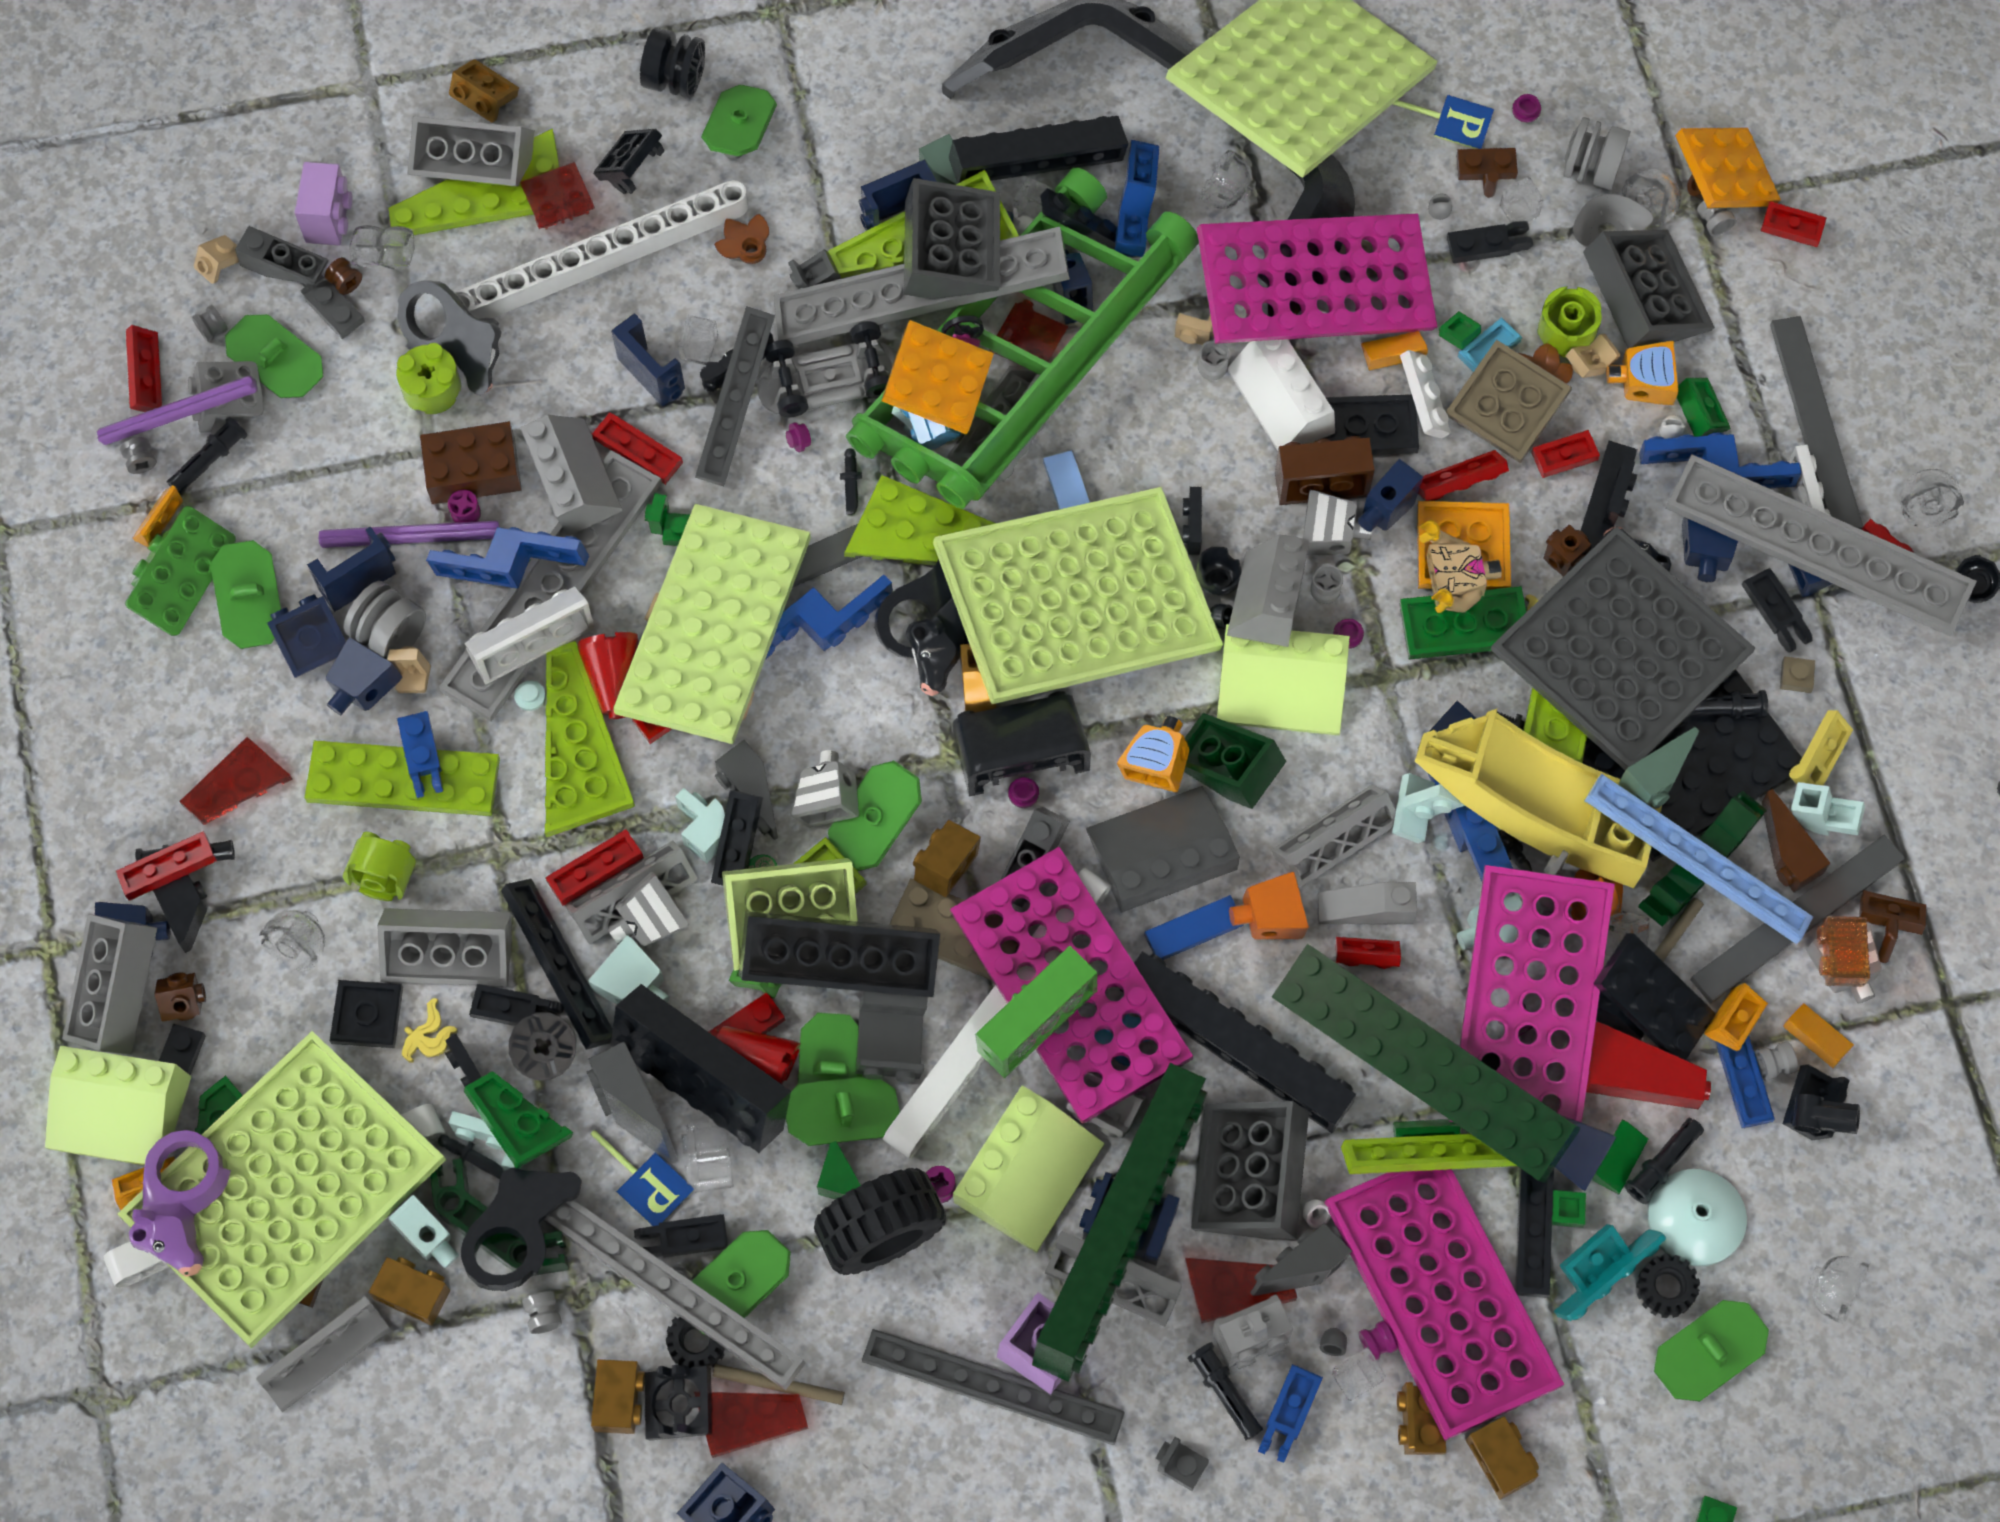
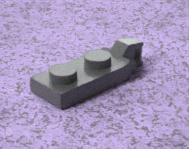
M320 275L315 285L301 283L304 288L300 291L304 295L305 301L341 339L365 322L364 317L322 275Z

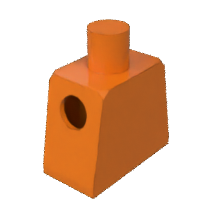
M1294 872L1248 887L1243 896L1244 905L1229 908L1232 926L1249 923L1253 939H1302L1309 928Z

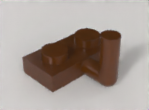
M1516 148L1457 150L1458 180H1483V192L1487 198L1495 195L1498 179L1517 178Z
M1863 890L1860 898L1859 921L1885 926V936L1878 952L1880 962H1889L1898 939V929L1905 932L1923 934L1926 926L1927 904Z

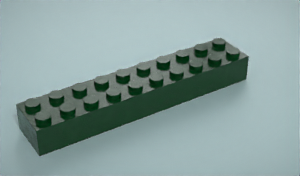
M1309 944L1305 946L1272 995L1273 999L1538 1181L1545 1183L1581 1130L1580 1127Z
M1169 1064L1036 1343L1032 1366L1069 1382L1073 1372L1080 1373L1087 1358L1086 1353L1089 1345H1093L1101 1327L1099 1325L1103 1315L1107 1316L1114 1300L1113 1295L1116 1288H1120L1124 1280L1129 1260H1133L1138 1250L1139 1240L1142 1233L1148 1229L1155 1205H1159L1163 1197L1168 1177H1172L1179 1161L1180 1152L1185 1149L1190 1139V1131L1193 1124L1198 1122L1203 1111V1104L1208 1092L1203 1090L1206 1078L1175 1064Z

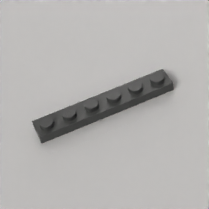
M748 306L745 308L695 478L723 487L725 485L775 318L773 314Z

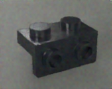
M1809 1064L1800 1065L1782 1124L1792 1129L1796 1095L1810 1094L1822 1097L1825 1101L1844 1103L1847 1098V1088L1850 1080L1846 1077L1832 1078ZM1794 1130L1810 1140L1832 1138L1835 1133L1821 1130L1820 1133H1805Z

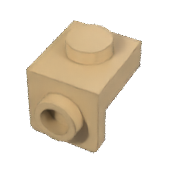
M226 235L200 244L194 268L210 283L218 282L221 269L239 263L235 251L237 245Z
M1179 313L1175 325V337L1187 344L1196 343L1203 345L1207 341H1211V338L1214 337L1211 315L1208 321Z
M1600 334L1589 346L1574 347L1565 356L1571 362L1573 370L1582 378L1603 375L1606 372L1607 365H1613L1620 357V353L1606 334Z
M404 646L401 649H389L387 660L393 663L403 677L396 684L395 689L397 692L425 693L431 665L420 650L411 646Z

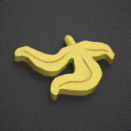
M436 998L431 999L427 1003L428 1018L424 1025L418 1026L414 1031L410 1027H405L404 1029L409 1036L405 1039L402 1056L409 1063L414 1062L411 1056L417 1049L428 1058L443 1054L448 1047L445 1040L450 1038L451 1034L457 1033V1028L447 1026L443 1027L435 1038L424 1036L437 1031L441 1026V1015L436 1009L438 999Z

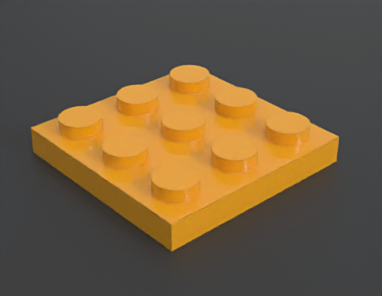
M1681 128L1675 135L1707 208L1768 207L1770 201L1778 203L1781 200L1748 128Z
M909 320L881 401L967 434L970 430L994 353Z
M1418 501V589H1432L1426 559L1429 544L1432 543L1431 541L1422 543L1419 539L1420 535L1426 532L1424 529H1420L1419 526L1429 520L1435 521L1441 531L1466 541L1471 545L1479 546L1482 561H1500L1501 578L1486 580V590L1511 587L1509 503Z

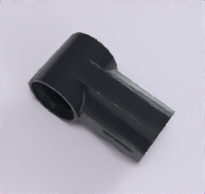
M1810 1094L1796 1095L1792 1129L1805 1133H1820L1821 1130L1857 1134L1860 1124L1859 1104L1825 1101L1822 1097Z

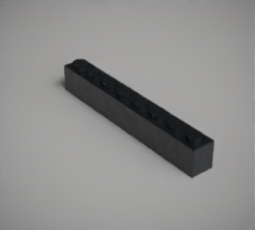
M1141 952L1134 964L1176 1029L1283 1101H1294L1309 1112L1311 1120L1329 1132H1334L1354 1103L1356 1093L1353 1092L1350 1084L1340 1078L1335 1080L1327 1075L1325 1068L1313 1060L1308 1062L1300 1057L1298 1050L1292 1045L1285 1042L1281 1044L1273 1039L1272 1033L1261 1025H1256L1255 1027L1246 1021L1245 1015L1234 1007L1228 1009L1219 1003V998L1207 989L1200 990L1192 984L1193 981L1187 975L1179 971L1175 973L1167 968L1165 961L1157 955L1151 954L1149 956L1145 952Z

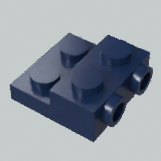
M315 594L310 595L298 602L300 607L290 612L287 607L271 614L272 620L267 622L294 678L335 660L346 643L323 596L317 598Z
M721 1462L676 1514L684 1522H772V1513L775 1511V1508L764 1496Z

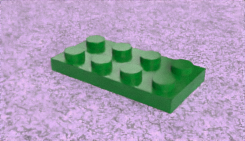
M1522 586L1485 590L1484 596L1481 597L1480 601L1464 613L1448 611L1446 609L1441 613H1437L1435 610V600L1431 599L1432 596L1400 599L1399 603L1409 660L1492 651V645L1526 613Z

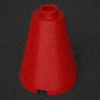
M615 632V636L605 637V634H599L578 641V652L601 712L604 715H609L611 720L626 718L616 715L613 708L639 645L637 633Z
M723 1026L720 1031L714 1029L712 1032L713 1036L780 1084L788 1080L800 1051L798 1048L801 1046V1043L795 1040Z

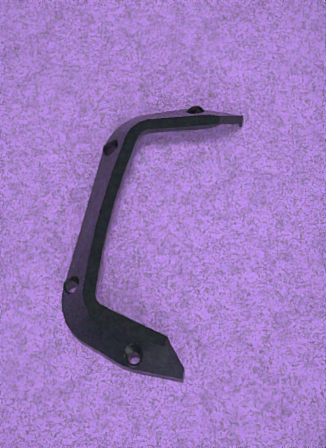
M1068 0L1005 29L993 31L988 41L942 83V93L951 100L956 90L986 73L1009 68L1087 25H1098L1108 29L1168 70L1196 48L1155 18L1154 12L1148 7H1139L1125 0ZM1332 154L1303 178L1293 172L1300 179L1304 191L1287 220L1354 217L1355 198L1348 174ZM1335 241L1334 246L1339 253L1343 243ZM1309 242L1307 244L1308 251L1312 255L1318 256V247L1314 243ZM1281 244V253L1286 257H1291V248L1286 244ZM1313 271V280L1317 284L1322 285L1324 283L1322 274ZM1285 273L1286 282L1291 286H1296L1297 280L1295 276L1291 273ZM1258 274V283L1262 287L1268 288V278L1263 274ZM1290 301V310L1296 315H1301L1300 305L1297 302ZM1263 303V312L1267 316H1274L1273 307L1268 303Z

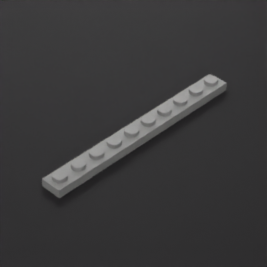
M575 1200L561 1204L543 1220L555 1230L562 1231L565 1237L785 1391L806 1364L804 1359Z

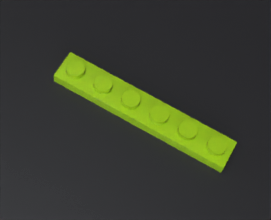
M1471 1134L1347 1139L1341 1145L1349 1174L1517 1166Z

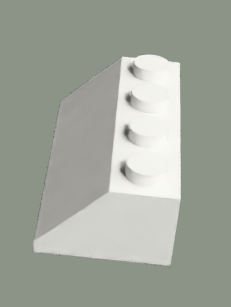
M1288 339L1249 342L1229 365L1228 373L1277 451L1279 446H1284L1289 442H1299L1300 444L1313 443L1335 433L1334 410Z
M573 587L569 590L563 589L558 591L551 599L541 604L536 603L529 606L524 613L514 618L510 617L498 623L497 627L487 632L476 633L464 644L473 664L486 685L595 629L587 600L576 587Z

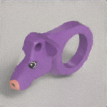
M189 1130L171 1132L159 1139L150 1149L145 1160L142 1209H133L132 1218L135 1223L129 1231L132 1246L168 1263L183 1276H193L199 1273L204 1261L203 1255L196 1243L194 1216L207 1208L222 1194L227 1186L231 1172L223 1168L222 1156L209 1139ZM188 1146L204 1151L208 1157V1169L206 1176L197 1186L190 1190L179 1192L169 1190L163 1185L160 1171L164 1160L170 1153L178 1148Z

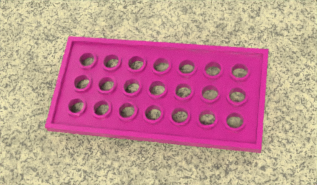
M1418 213L1200 224L1197 227L1215 344L1432 331L1438 327ZM1389 238L1395 239L1399 243V252L1393 251L1389 247ZM1362 240H1367L1372 244V253H1368L1362 248ZM1335 241H1340L1345 245L1346 254H1340L1336 251ZM1309 242L1314 243L1318 247V256H1314L1308 251L1307 244ZM1281 244H1286L1291 248V257H1286L1281 253ZM1253 245L1260 246L1264 250V259L1257 258L1254 255ZM1225 247H1232L1236 251L1237 260H1231L1226 256ZM1394 267L1402 269L1404 280H1399L1395 277L1393 273ZM1367 268H1371L1377 273L1378 280L1376 282L1371 281L1367 277ZM1340 270H1345L1350 274V283H1345L1341 280L1339 276ZM1313 271L1322 274L1324 278L1322 285L1317 284L1313 280ZM1285 273H1291L1295 276L1297 280L1296 286H1291L1286 282ZM1258 274H1263L1268 278V288L1262 287L1258 283ZM1230 276H1237L1241 280V289H1236L1230 284ZM1399 295H1403L1408 299V309L1400 306L1398 302ZM1372 297H1377L1381 300L1382 310H1377L1372 306ZM1345 298H1349L1355 303V312L1346 309L1344 305ZM1317 300H1323L1327 303L1328 313H1322L1318 309ZM1290 301L1297 302L1300 305L1301 315H1296L1290 310ZM1263 303H1268L1273 307L1274 316H1267L1263 312ZM1236 304L1245 308L1246 318H1240L1236 315L1234 311Z
M1060 846L950 909V913L1007 1004L1013 999L1012 995L1014 993L1018 994L1024 984L1028 985L1049 965L1045 960V955L1049 951L1057 950L1062 953L1070 945L1089 965L1097 960L1103 961L1107 965L1106 972L1097 975V992L1085 1002L1093 1004L1097 1009L1096 1013L1092 1017L1087 1018L1081 1016L1077 1010L1066 1020L1069 1024L1066 1032L1061 1034L1052 1033L1036 1049L1081 1124L1086 1123L1161 1079L1170 1063L1181 1067L1193 1060L1192 1053ZM1045 883H1053L1057 886L1058 891L1055 895L1047 897L1042 895L1039 889ZM1019 898H1024L1030 902V908L1025 912H1017L1012 907L1013 902ZM1064 908L1070 909L1074 913V918L1067 923L1060 922L1056 918L1057 912ZM991 914H997L1002 917L1003 922L997 928H990L985 924V919ZM1040 924L1046 928L1047 932L1042 938H1033L1028 933L1030 927ZM1080 934L1088 936L1091 940L1090 945L1084 949L1075 947L1072 943L1075 936ZM1007 940H1014L1019 944V949L1014 954H1006L1001 949L1002 944ZM1024 966H1030L1036 971V974L1031 980L1025 981L1018 977V970ZM1111 987H1119L1123 990L1124 996L1119 1001H1111L1106 997V991ZM1126 1014H1137L1141 1019L1140 1024L1135 1028L1126 1027L1122 1022ZM1099 1030H1109L1113 1034L1112 1041L1108 1044L1098 1043L1095 1039V1034ZM1144 1040H1152L1157 1044L1158 1049L1155 1053L1146 1055L1140 1051L1139 1045ZM1079 1045L1083 1047L1086 1051L1085 1056L1080 1060L1070 1059L1067 1051L1071 1046ZM1117 1056H1125L1129 1059L1130 1066L1124 1071H1118L1113 1068L1112 1060ZM1090 1072H1096L1101 1075L1102 1083L1097 1087H1089L1084 1082L1085 1075Z
M1485 865L1459 1046L1481 1061L1485 1054L1495 1053L1500 1060L1499 1067L1496 1069L1498 1073L1541 1102L1545 1096L1554 1094L1560 1101V1106L1556 1112L1562 1116L1582 1122L1600 990L1593 983L1604 966L1615 884ZM1510 892L1517 893L1522 899V905L1517 911H1509L1504 905V898ZM1542 897L1550 898L1554 903V910L1548 916L1540 915L1536 909V903ZM1573 902H1580L1586 908V915L1580 921L1573 920L1569 916L1568 909ZM1506 924L1513 925L1517 930V938L1512 943L1503 942L1499 936L1500 929ZM1537 929H1543L1549 934V943L1544 948H1538L1532 943V934ZM1569 934L1578 935L1582 941L1580 950L1575 953L1567 951L1564 947V940ZM1506 956L1511 959L1513 969L1508 975H1500L1496 971L1495 962L1499 957ZM1533 961H1539L1545 967V974L1539 980L1531 979L1527 973L1528 965ZM1565 966H1572L1577 971V979L1571 985L1564 984L1559 977L1561 969ZM1498 988L1504 989L1509 996L1507 1004L1500 1008L1494 1006L1490 999L1491 993ZM1529 993L1538 995L1541 1000L1540 1008L1535 1012H1528L1523 1006V999ZM1567 998L1572 1002L1573 1010L1569 1016L1561 1017L1556 1013L1555 1004L1559 999ZM1494 1020L1501 1022L1504 1026V1034L1496 1040L1489 1038L1486 1033L1488 1023ZM1525 1025L1532 1026L1536 1031V1039L1531 1044L1522 1043L1518 1037L1520 1028ZM1557 1030L1565 1031L1569 1038L1568 1044L1562 1049H1556L1551 1044V1035ZM1521 1057L1529 1059L1532 1064V1070L1526 1076H1519L1514 1071V1063ZM1553 1062L1560 1063L1564 1068V1075L1558 1081L1550 1080L1546 1074L1548 1065Z
M1452 1169L1387 1172L1326 1199L1324 1203L1328 1207V1211L1344 1243L1352 1250L1350 1255L1384 1322L1389 1327L1396 1345L1445 1441L1551 1393L1564 1385ZM1420 1185L1432 1187L1435 1197L1431 1200L1423 1199L1418 1193V1187ZM1393 1197L1401 1198L1406 1204V1210L1404 1212H1395L1391 1209L1389 1200ZM1364 1210L1373 1211L1377 1216V1223L1374 1225L1365 1224L1361 1220L1360 1213ZM1435 1214L1447 1216L1450 1221L1449 1228H1438L1433 1222V1216ZM1409 1226L1416 1227L1421 1233V1240L1417 1242L1408 1240L1404 1234V1229ZM1379 1239L1389 1241L1392 1245V1253L1381 1254L1378 1252L1375 1246L1376 1241ZM1459 1243L1465 1250V1256L1462 1258L1453 1257L1448 1250L1449 1244ZM1425 1255L1432 1257L1436 1262V1269L1433 1271L1424 1270L1419 1262L1420 1257ZM1399 1268L1405 1271L1408 1278L1407 1282L1404 1284L1394 1282L1390 1275L1391 1270ZM1467 1272L1477 1274L1480 1278V1286L1472 1288L1466 1285L1463 1278L1464 1274ZM1438 1285L1447 1286L1452 1294L1451 1299L1447 1301L1440 1300L1435 1294V1287ZM1408 1298L1418 1299L1423 1306L1422 1312L1418 1314L1411 1313L1406 1308V1300ZM1484 1301L1490 1302L1495 1307V1316H1483L1479 1311V1304ZM1455 1314L1463 1316L1467 1322L1466 1329L1461 1331L1454 1329L1450 1323V1317ZM1426 1327L1434 1329L1438 1335V1341L1433 1344L1425 1342L1421 1337V1330ZM1496 1332H1506L1511 1338V1345L1509 1347L1499 1346L1494 1339ZM1467 1345H1477L1482 1351V1358L1480 1360L1470 1359L1465 1352ZM1438 1358H1448L1453 1364V1371L1449 1374L1440 1372L1436 1366ZM1513 1361L1522 1362L1527 1370L1526 1376L1516 1377L1510 1370V1363ZM1484 1374L1494 1376L1498 1383L1497 1389L1493 1391L1485 1389L1481 1384V1376ZM1460 1387L1466 1390L1469 1396L1468 1402L1465 1404L1455 1402L1452 1398V1389Z

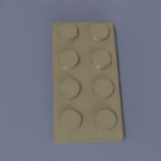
M910 878L889 925L936 929L940 933L938 959L992 980L950 913L952 907L965 900L948 894L945 898ZM991 914L985 919V924L990 928H997L1003 922L1002 917L997 914ZM1007 940L1002 944L1001 949L1006 954H1014L1017 952L1019 944L1014 940Z

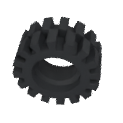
M1663 1254L1660 1258L1656 1256L1645 1265L1638 1276L1639 1280L1636 1282V1288H1639L1637 1293L1638 1299L1642 1298L1644 1301L1642 1306L1645 1309L1647 1307L1652 1309L1650 1313L1655 1316L1659 1313L1662 1314L1661 1318H1668L1669 1315H1672L1673 1318L1678 1317L1691 1307L1699 1295L1700 1290L1698 1286L1700 1285V1280L1695 1277L1697 1271L1695 1268H1689V1261H1680L1681 1256L1674 1255L1673 1258L1669 1257V1254ZM1664 1274L1674 1276L1680 1284L1679 1295L1673 1298H1666L1660 1295L1656 1289V1279Z
M674 1317L672 1326H668L666 1331L668 1334L666 1345L675 1364L677 1363L689 1368L712 1366L714 1368L717 1361L723 1359L725 1348L709 1337V1344L703 1351L697 1353L690 1352L684 1346V1338L690 1330L696 1328L683 1318L679 1317L677 1319Z

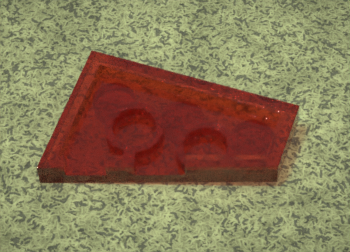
M246 737L179 802L200 823L205 825L238 808V804L254 796L257 798L267 793V789L279 783H287L292 780V777L251 739Z
M1185 1258L1184 1260L1201 1324L1227 1317L1265 1301L1275 1294L1282 1304L1297 1301L1298 1297L1295 1289L1253 1296L1250 1293L1257 1283L1254 1277L1267 1264Z
M694 1392L695 1397L700 1396V1392ZM712 1392V1435H706L712 1458L809 1429L799 1394Z

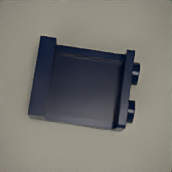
M925 159L861 186V199L858 202L863 213L860 215V220L866 231L879 225L880 220L905 210V200L913 178L937 182Z
M635 313L611 330L617 359L662 407L669 401L677 400L682 395L685 385L680 362L675 358L664 367H661L647 352L648 347L642 320Z
M371 526L365 529L371 545L328 572L318 558L307 564L319 592L334 613L354 601L370 584L377 581L384 582L396 574L392 564L396 559L390 550V544L381 532L376 535Z
M1105 1172L1103 1180L1096 1179L1090 1196L1095 1198L1091 1210L1087 1208L1084 1210L1079 1227L1084 1228L1083 1239H1086L1114 1181L1111 1173ZM1167 1194L1166 1198L1162 1197L1159 1205H1155L1152 1212L1153 1217L1147 1231L1141 1235L1140 1245L1134 1258L1157 1266L1179 1207L1180 1198Z

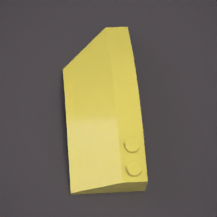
M1497 709L1488 711L1485 716L1476 719L1471 717L1450 724L1447 729L1438 732L1432 730L1423 734L1415 762L1466 807L1516 839L1547 855L1559 857L1562 851L1565 850L1569 853L1565 863L1635 888L1647 868L1652 846L1584 801L1601 774L1616 784H1619L1621 779L1598 771L1549 747L1498 714ZM1653 806L1652 808L1660 813L1662 806L1659 808Z

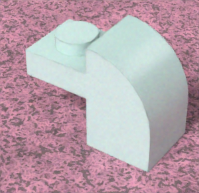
M1802 782L1797 783L1791 807L1793 816L1803 828L1826 836L1829 835V831L1859 835L1865 810L1864 802L1832 797L1829 786Z
M683 788L675 796L677 806L693 820L681 833L683 843L707 864L717 854L725 813L722 805L716 798L708 805L701 795L696 792L691 794Z

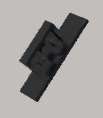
M1610 440L1607 443L1580 530L1588 537L1589 542L1592 544L1589 551L1602 540L1606 530L1614 527L1618 516L1624 518L1630 500L1624 498L1626 491L1632 492L1637 479V474L1632 472L1638 449Z

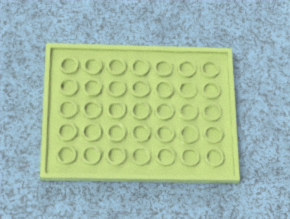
M1259 0L1171 67L1167 72L1166 79L1303 178L1435 69L1438 61L1352 0Z
M1162 487L934 538L933 545L991 705L1219 651L1223 646Z
M311 1031L202 1134V1136L214 1144L222 1156L223 1168L231 1171L228 1183L222 1194L215 1201L194 1216L196 1243L204 1258L203 1266L199 1273L193 1276H183L177 1269L168 1263L166 1264L252 1349L438 1169L446 1159L326 1043ZM189 1146L160 1173L163 1185L169 1190L179 1192L190 1190L197 1186L207 1173L208 1157L206 1153L199 1148ZM143 1190L117 1214L130 1228L135 1223L132 1218L133 1209H142Z

